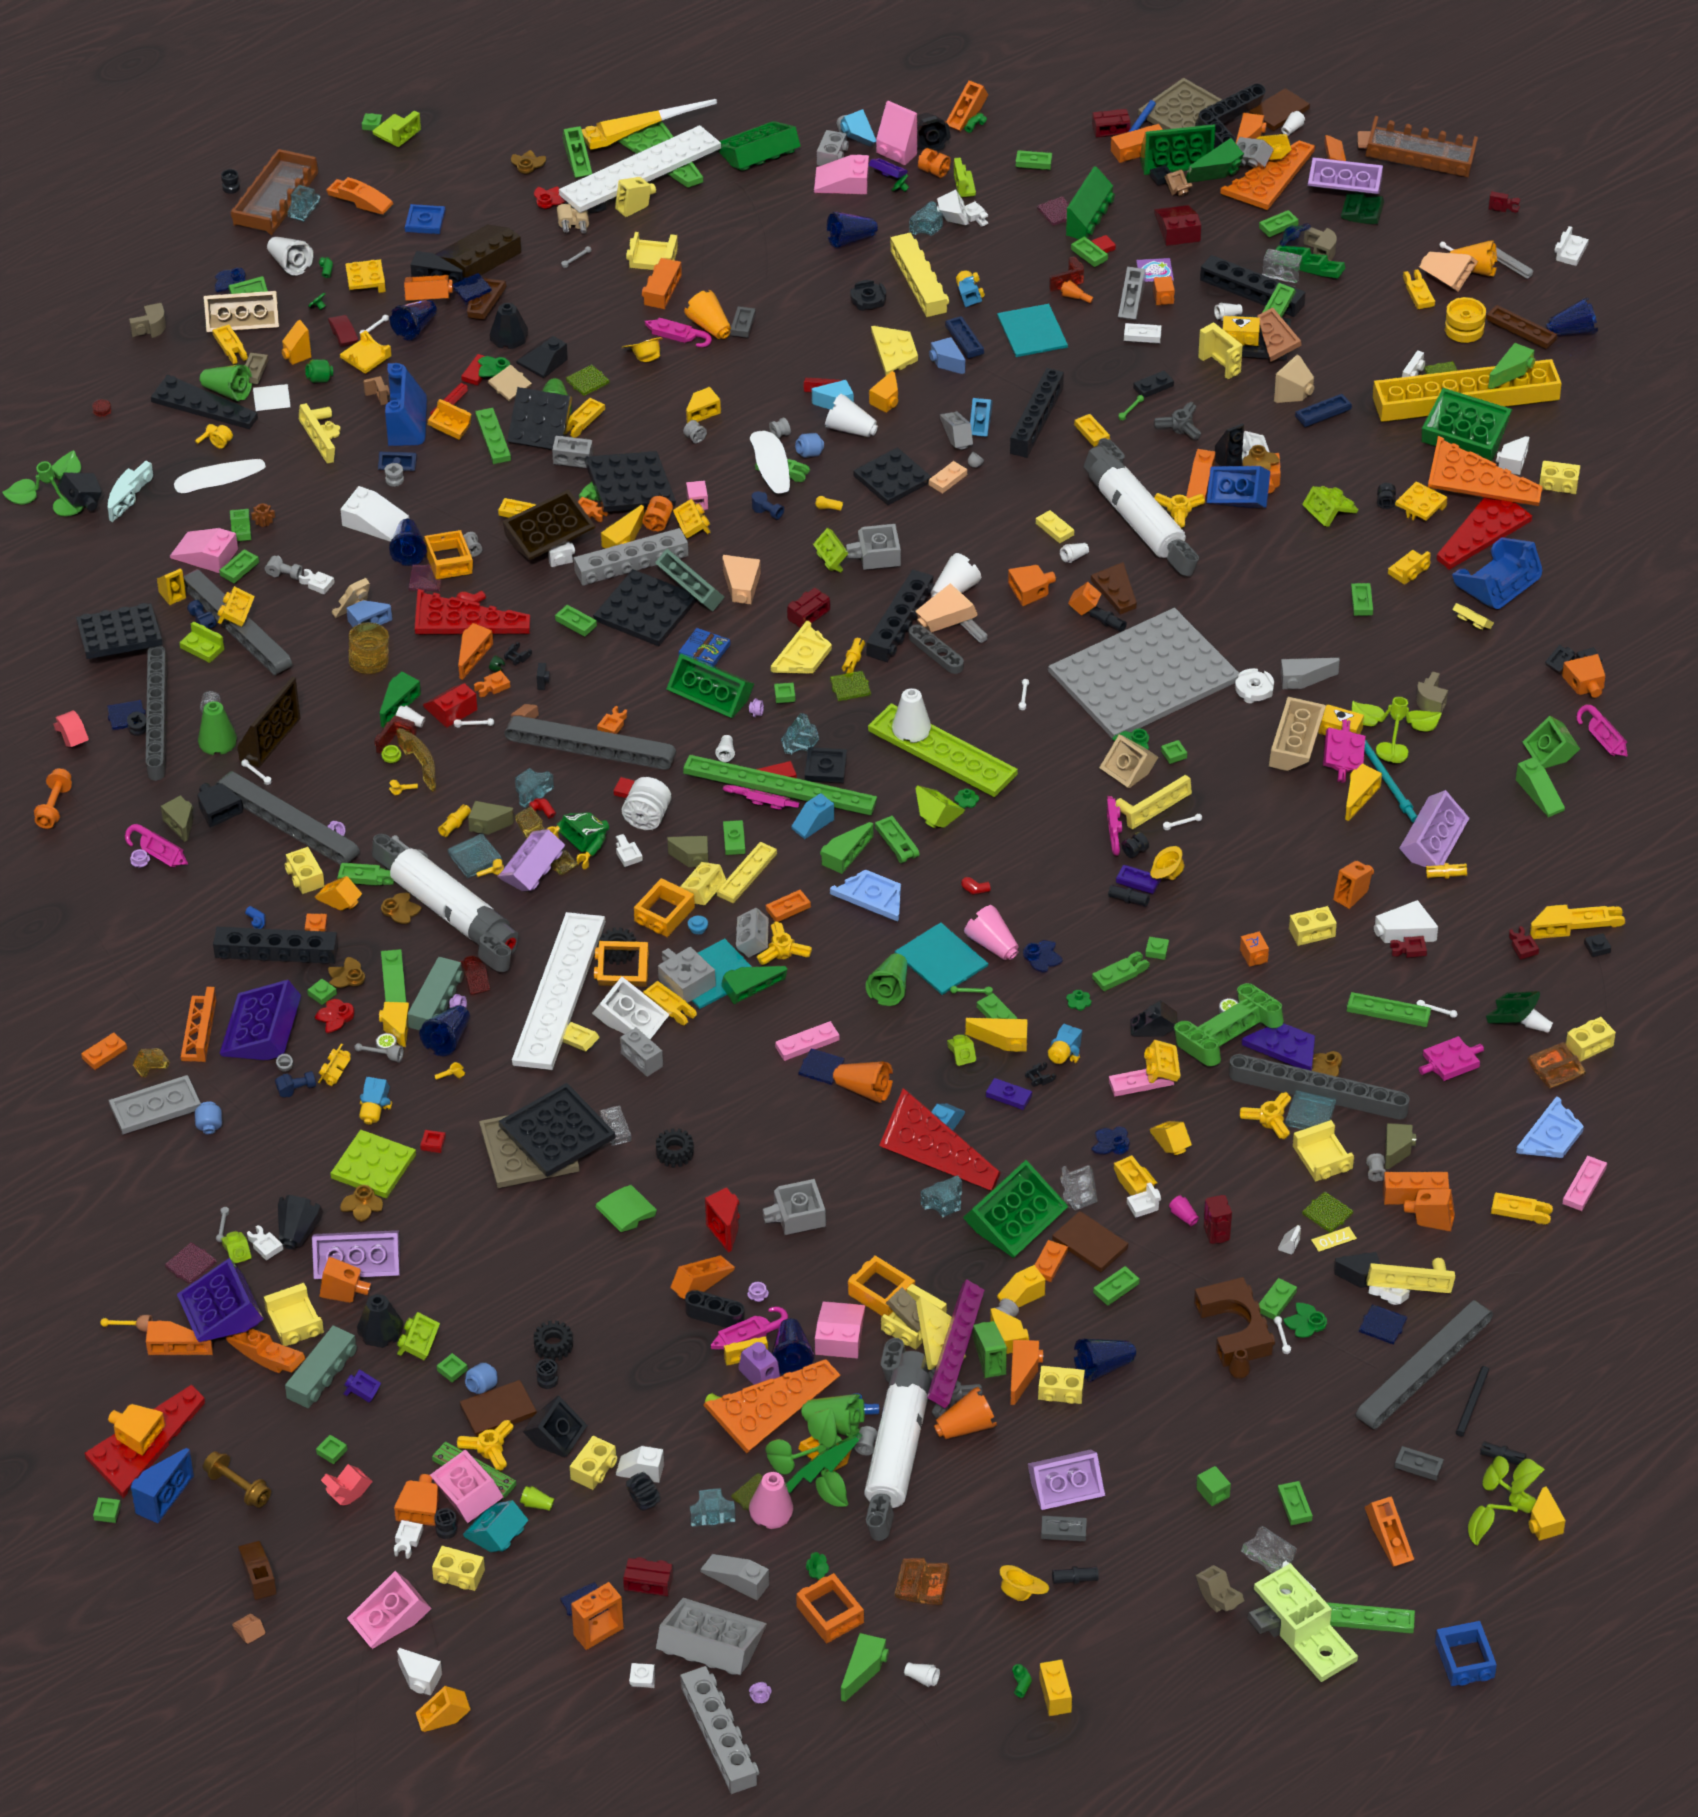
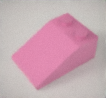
M887 101L876 139V153L903 165H906L917 155V113Z
M850 155L816 167L814 193L867 194L869 155Z
M221 528L187 532L170 555V558L220 573L219 570L231 560L238 550L236 533Z
M823 1302L816 1328L815 1355L858 1358L865 1305Z
M466 1450L430 1474L435 1484L438 1485L442 1493L467 1523L477 1518L482 1512L503 1498L494 1480Z
M394 1571L347 1619L373 1649L414 1626L432 1608L406 1578Z

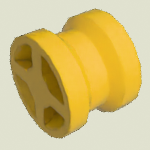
M224 425L218 426L216 432L210 435L211 443L217 448H224L227 442L233 438L232 431Z

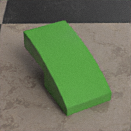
M249 509L230 510L231 531L236 533L237 541L251 540Z

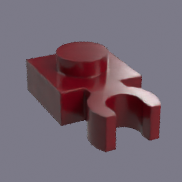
M1491 191L1489 209L1506 212L1509 209L1517 213L1520 206L1516 205L1520 204L1521 199H1509V194Z
M1519 926V933H1514L1512 929L1509 930L1512 947L1520 959L1539 954V947L1531 935L1525 936V929L1522 926Z
M1424 936L1404 937L1403 942L1399 940L1390 941V948H1393L1392 956H1400L1402 953H1406V958L1427 956Z

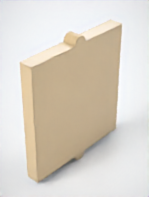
M509 365L488 380V383L497 390V393H500L508 401L516 397L517 387L529 388L532 385L523 376V373L517 371L512 365Z

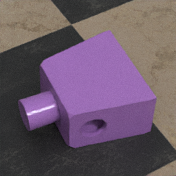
M756 1342L741 1352L739 1370L753 1385L780 1377L778 1361L766 1349L763 1343Z

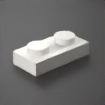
M1125 323L1124 341L1160 343L1161 326Z
M1417 350L1404 369L1402 377L1418 376L1419 371H1422L1425 366V361L1423 360L1424 352Z

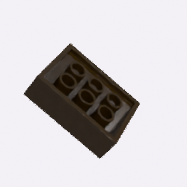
M487 224L437 252L435 255L463 270L464 283L467 284L473 280V277H479L520 254L521 238L508 227Z
M569 489L503 521L505 536L512 546L529 560L596 528Z
M292 676L252 723L243 739L239 742L237 751L240 761L246 759L250 765L260 768L301 719L295 677Z

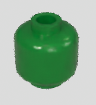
M312 359L305 366L306 378H309L312 383H327L330 376H333V366H330L329 362L325 359Z

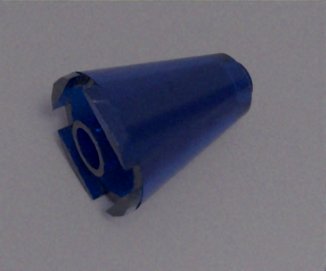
M832 212L833 214H829L826 228L827 231H830L831 237H828V240L833 247H841L872 237L878 231L877 222L869 217Z
M1584 298L1549 318L1546 328L1556 333L1557 336L1598 332V327L1594 328V323H1597L1592 304H1587L1589 298Z
M425 299L392 309V315L389 318L391 328L396 335L404 337V340L416 338L437 313L435 303L430 299Z
M403 519L399 522L389 545L392 559L395 562L402 563L404 566L420 563L427 553L426 542L416 522L412 519Z
M455 1005L426 1020L419 1031L420 1040L424 1047L427 1049L431 1048L435 1051L433 1054L438 1056L450 1055L456 1049L470 1019L469 1011L462 1005Z
M792 1318L783 1320L780 1323L771 1353L777 1359L779 1373L782 1375L811 1365L814 1360V1352L800 1322Z
M1083 1338L1076 1341L1074 1350H1077V1356L1074 1357L1076 1369L1085 1370L1084 1378L1087 1379L1086 1382L1094 1381L1133 1362L1136 1356L1135 1346L1126 1340Z

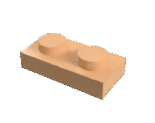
M953 461L929 479V486L943 494L967 475V469Z

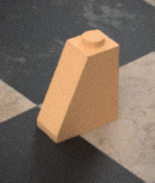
M1428 252L1422 259L1419 267L1459 292L1478 261L1467 254Z
M723 555V573L732 601L751 604L761 574L760 560Z
M951 583L915 611L918 616V624L926 627L931 633L975 618L978 615L974 604Z

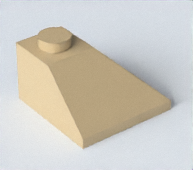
M1296 355L1276 373L1274 402L1303 401L1308 395L1313 393L1314 376L1299 355Z
M1119 734L1099 768L1130 788L1150 773L1158 756Z

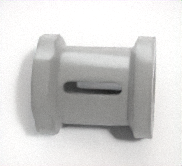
M467 532L463 537L472 557L478 556L482 552V546L478 543V536L475 532Z
M1381 1154L1369 1155L1366 1158V1163L1369 1166L1368 1178L1374 1182L1384 1180V1172H1386L1384 1169L1385 1157Z
M870 1426L861 1427L859 1433L863 1436L855 1445V1450L861 1455H871L874 1451L873 1444L878 1432Z

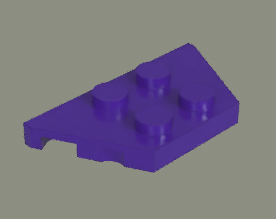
M1283 1023L1278 1028L1266 1027L1242 1039V1045L1292 1066L1312 1071L1315 1036Z

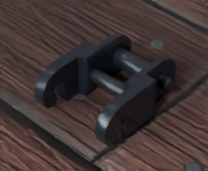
M516 642V645L513 643L508 648V651L504 654V659H510L513 661V665H517L520 662L526 661L531 656L532 650L528 649V651L519 654L516 651L519 649L520 643Z
M1043 1062V1066L1041 1063L1034 1065L1032 1069L1025 1073V1077L1032 1080L1031 1085L1033 1087L1040 1084L1044 1086L1056 1079L1055 1073L1052 1074V1077L1049 1074L1041 1075L1040 1071L1047 1068L1046 1062Z

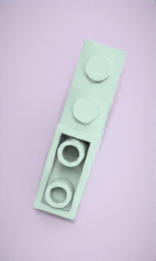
M145 461L135 471L128 468L117 480L108 499V514L111 522L116 520L136 501L135 493L139 492L147 482L151 481L153 478L152 463Z

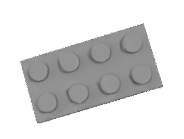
M188 1075L109 1100L110 1108L122 1134L194 1112L201 1104Z

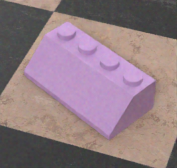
M1313 158L1308 186L1379 194L1383 166Z
M1446 790L1431 795L1426 800L1399 849L1412 863L1424 867L1427 865H1444L1469 817Z
M399 1230L313 1234L314 1279H322L329 1257L360 1268V1277L396 1276L400 1274Z

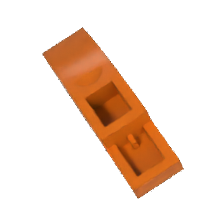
M349 177L344 181L336 179L326 190L329 196L355 202L357 208L382 215L393 205V201L378 190Z
M251 1328L246 1332L226 1337L227 1342L245 1356L277 1373H280L282 1370L292 1373L305 1360L303 1352L275 1343L270 1335Z

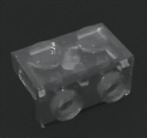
M1268 249L1263 259L1262 275L1297 283L1302 256Z
M1090 1165L1072 1172L1066 1166L1061 1168L1062 1176H1060V1179L1065 1188L1063 1197L1067 1204L1070 1203L1074 1210H1078L1098 1202L1093 1169Z
M1264 1526L1259 1527L1255 1538L1244 1543L1241 1552L1246 1554L1249 1559L1260 1563L1272 1573L1281 1569L1285 1561L1292 1564L1297 1551L1296 1547Z

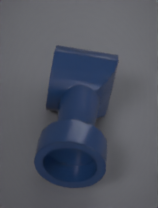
M756 491L752 494V509L754 512L762 513L768 511L771 517L776 520L782 517L785 510L784 506L780 504L773 505L768 502L765 492Z
M194 600L188 604L187 610L192 616H196V623L204 625L208 629L216 626L214 616L211 612L205 613L203 611L204 607L199 600Z
M312 1071L305 1072L304 1077L292 1079L290 1074H283L275 1080L281 1097L289 1098L293 1095L294 1089L305 1085L307 1088L316 1087Z

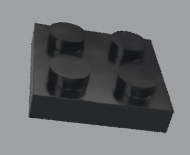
M808 747L805 781L844 783L847 749Z

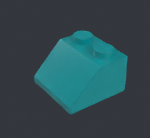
M513 1500L496 1503L482 1512L464 1532L463 1536L489 1552L504 1551L511 1545L510 1541L512 1538L524 1530L523 1526L528 1522V1518Z

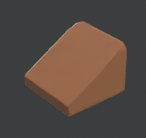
M1358 131V148H1367L1371 131Z
M524 704L513 712L511 716L534 719L539 716L538 706Z
M249 1614L232 1624L233 1628L247 1644L265 1634L261 1620L253 1614Z

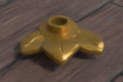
M529 150L522 156L513 154L511 162L517 166L519 172L528 174L535 168L543 166L546 162V156L536 157Z
M1262 445L1252 446L1249 455L1243 458V466H1261L1269 471L1271 464L1279 463L1278 456L1267 452Z
M399 893L393 898H387L383 901L381 912L391 917L397 923L407 924L411 922L410 917L416 916L421 911V906L409 901L410 893Z
M351 957L346 958L344 967L328 968L329 975L332 978L329 983L334 987L358 986L365 981V974L361 970V964Z
M1336 1051L1326 1054H1314L1312 1071L1338 1077L1339 1068L1342 1065L1341 1054Z
M360 1185L356 1188L354 1194L343 1199L340 1208L342 1212L353 1211L354 1218L359 1222H363L371 1216L372 1211H382L383 1202L381 1198L374 1195V1191L370 1186Z

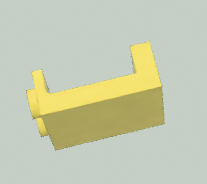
M635 232L634 238L630 239V250H627L626 259L629 260V267L654 270L655 264H658L661 258L675 260L678 251V236L670 235L669 242L640 240L639 232Z
M1214 322L1202 328L1199 339V358L1204 361L1213 357L1225 367V378L1227 379L1241 373L1243 345Z
M1332 1120L1294 1133L1293 1148L1315 1182L1353 1169L1354 1155L1352 1153L1347 1154L1335 1136V1125Z
M304 1283L264 1296L265 1310L283 1346L296 1344L299 1341L324 1333L322 1319L317 1316L308 1298L307 1288Z
M914 1284L907 1288V1293L915 1301L922 1297L945 1313L947 1312V1304ZM894 1311L889 1316L884 1314L881 1317V1330L887 1335L901 1339L904 1345L910 1346L915 1350L923 1343L921 1329L918 1332L911 1330Z

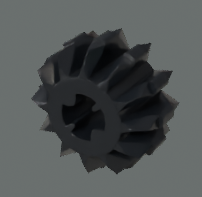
M645 1472L637 1473L626 1481L629 1495L640 1510L650 1509L660 1502L657 1487Z

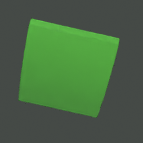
M632 1185L609 1194L595 1206L620 1232L637 1228L639 1221L654 1217L657 1211Z

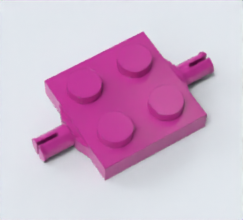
M1347 719L1342 720V730L1328 728L1325 737L1323 766L1332 767L1337 770V781H1341V783L1346 782V772H1352L1354 769H1357L1364 761L1365 736L1351 732V721H1347Z
M1459 1036L1424 1049L1423 1057L1428 1061V1064L1420 1066L1419 1072L1421 1075L1433 1071L1444 1081L1479 1068L1480 1061L1475 1054L1483 1052L1484 1048L1481 1044L1468 1047Z

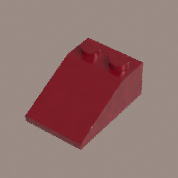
M1189 205L1154 209L1166 246L1201 241V222L1198 214Z

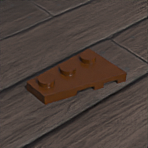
M473 277L474 284L471 288L472 294L471 298H469L467 315L469 318L485 319L506 289V281Z
M1124 562L1091 575L1093 584L1120 615L1136 609L1137 602Z

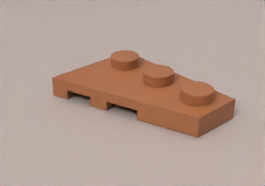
M1273 307L1257 315L1260 318V329L1270 362L1302 346L1301 340Z

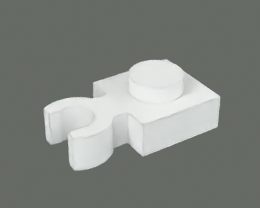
M305 569L304 576L299 575V582L301 584H308V588L325 594L334 584V578L321 572L312 574L311 570Z
M256 1226L258 1234H252L250 1231L247 1232L248 1240L253 1243V1248L265 1260L283 1250V1244L270 1232L264 1235L261 1226Z
M1369 1286L1368 1293L1381 1296V1299L1388 1300L1390 1304L1399 1305L1409 1298L1410 1290Z
M401 1520L395 1536V1542L397 1543L394 1546L395 1556H398L400 1551L405 1550L406 1558L409 1559L411 1557V1546L417 1547L423 1532V1524Z

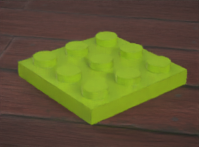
M360 1129L331 1171V1179L356 1188L360 1185H368L375 1195L387 1199L416 1156V1149Z

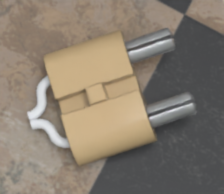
M561 204L557 207L558 223L563 228V232H569L571 225H575V229H580L581 233L587 232L586 228L589 226L587 210L580 213L574 207L571 208L570 204Z

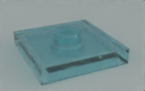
M479 834L448 849V854L467 878L476 875V872L493 867L494 860H502L500 854L483 834Z
M1296 1090L1285 1125L1307 1129L1330 1121L1336 1105V1099Z

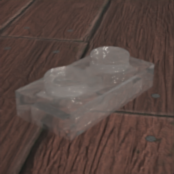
M620 1106L600 1110L601 1119L615 1132V1139L610 1141L612 1146L632 1141L631 1133Z

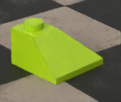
M917 785L916 794L920 816L926 819L925 823L929 826L944 828L964 813L965 809L937 790Z

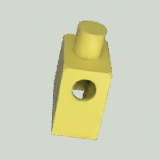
M642 177L618 180L615 209L625 217H628L646 208L649 205L650 195L656 193L655 185L649 184Z

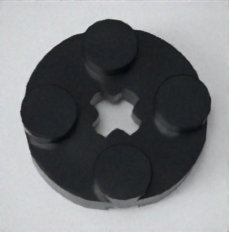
M863 280L857 282L853 289L851 288L850 298L852 303L857 306V309L861 311L883 307L886 300V288L881 283L879 285L874 284L873 280Z

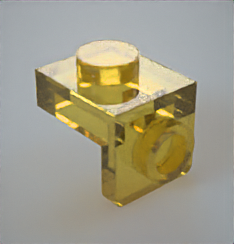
M140 1049L133 1066L141 1077H146L150 1068H167L170 1061L161 1049Z

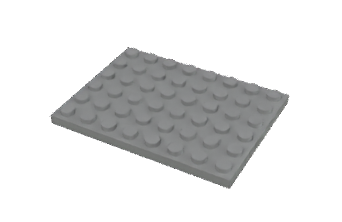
M1175 607L1048 666V672L1111 738L1123 731L1132 732L1234 684L1240 674Z

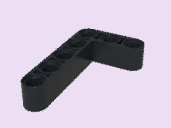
M1255 83L1200 111L1195 126L1215 124L1214 149L1230 138L1236 143L1235 137L1223 124L1259 106L1266 92L1265 87Z

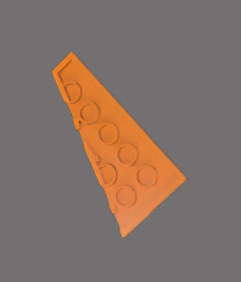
M1300 140L1291 145L1292 150L1282 159L1270 160L1265 167L1257 166V168L1251 169L1245 173L1243 178L1233 180L1232 184L1228 187H1222L1220 194L1268 210L1314 153L1315 146Z
M1438 436L1428 488L1539 506L1543 486L1524 477L1520 478L1512 474L1510 470L1506 468L1504 470L1496 466L1495 463L1471 451L1467 452L1459 448V445L1444 441V438Z
M825 1359L805 1366L795 1372L783 1374L781 1377L760 1382L713 1401H707L703 1406L746 1453H749L801 1410L803 1404H806L808 1400L814 1399L836 1381L840 1374Z

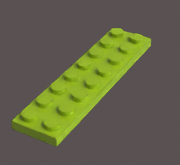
M892 703L868 725L869 732L993 797H996L1018 775L1017 768L932 724L929 735L921 741L910 742L908 739H904V741L898 739L892 731V723L898 707Z

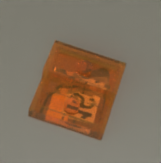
M1565 1042L1530 1055L1527 1059L1536 1074L1549 1088L1586 1074L1577 1055L1572 1056Z
M924 1558L903 1559L895 1597L915 1603L942 1605L950 1571L948 1563L927 1564Z

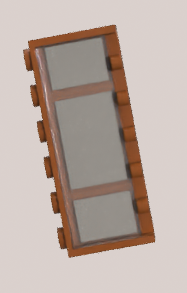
M1375 116L1366 150L1367 157L1469 177L1478 137L1474 136L1472 146L1462 144L1463 135H1457L1456 141L1453 143L1445 141V131H1441L1438 139L1428 137L1429 129L1426 127L1422 129L1421 136L1411 134L1412 125L1410 124L1405 125L1404 132L1395 131V122L1392 120L1388 122L1387 129L1377 127L1379 116Z
M278 149L268 164L264 166L259 176L255 178L252 185L248 187L237 205L232 209L231 218L233 219V225L236 226L237 224L267 231L272 236L318 174L316 157Z

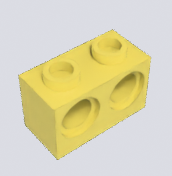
M1543 461L1539 485L1543 486L1542 490L1576 494L1580 465Z
M309 847L286 854L287 863L284 866L287 874L292 875L295 888L298 887L301 893L304 894L324 887L323 872Z
M701 862L680 887L694 894L695 904L706 905L725 883L726 878L721 865Z
M1326 906L1290 915L1289 930L1297 946L1335 937L1337 923L1329 907Z
M1599 1017L1570 1030L1567 1033L1566 1047L1581 1062L1613 1047L1616 1032L1602 1017Z
M1041 1366L1038 1400L1082 1404L1085 1370Z
M592 1436L570 1465L571 1480L594 1490L598 1483H602L609 1468H613L616 1464V1446Z
M441 1546L432 1566L433 1580L443 1584L455 1585L461 1589L475 1591L485 1571L484 1557Z

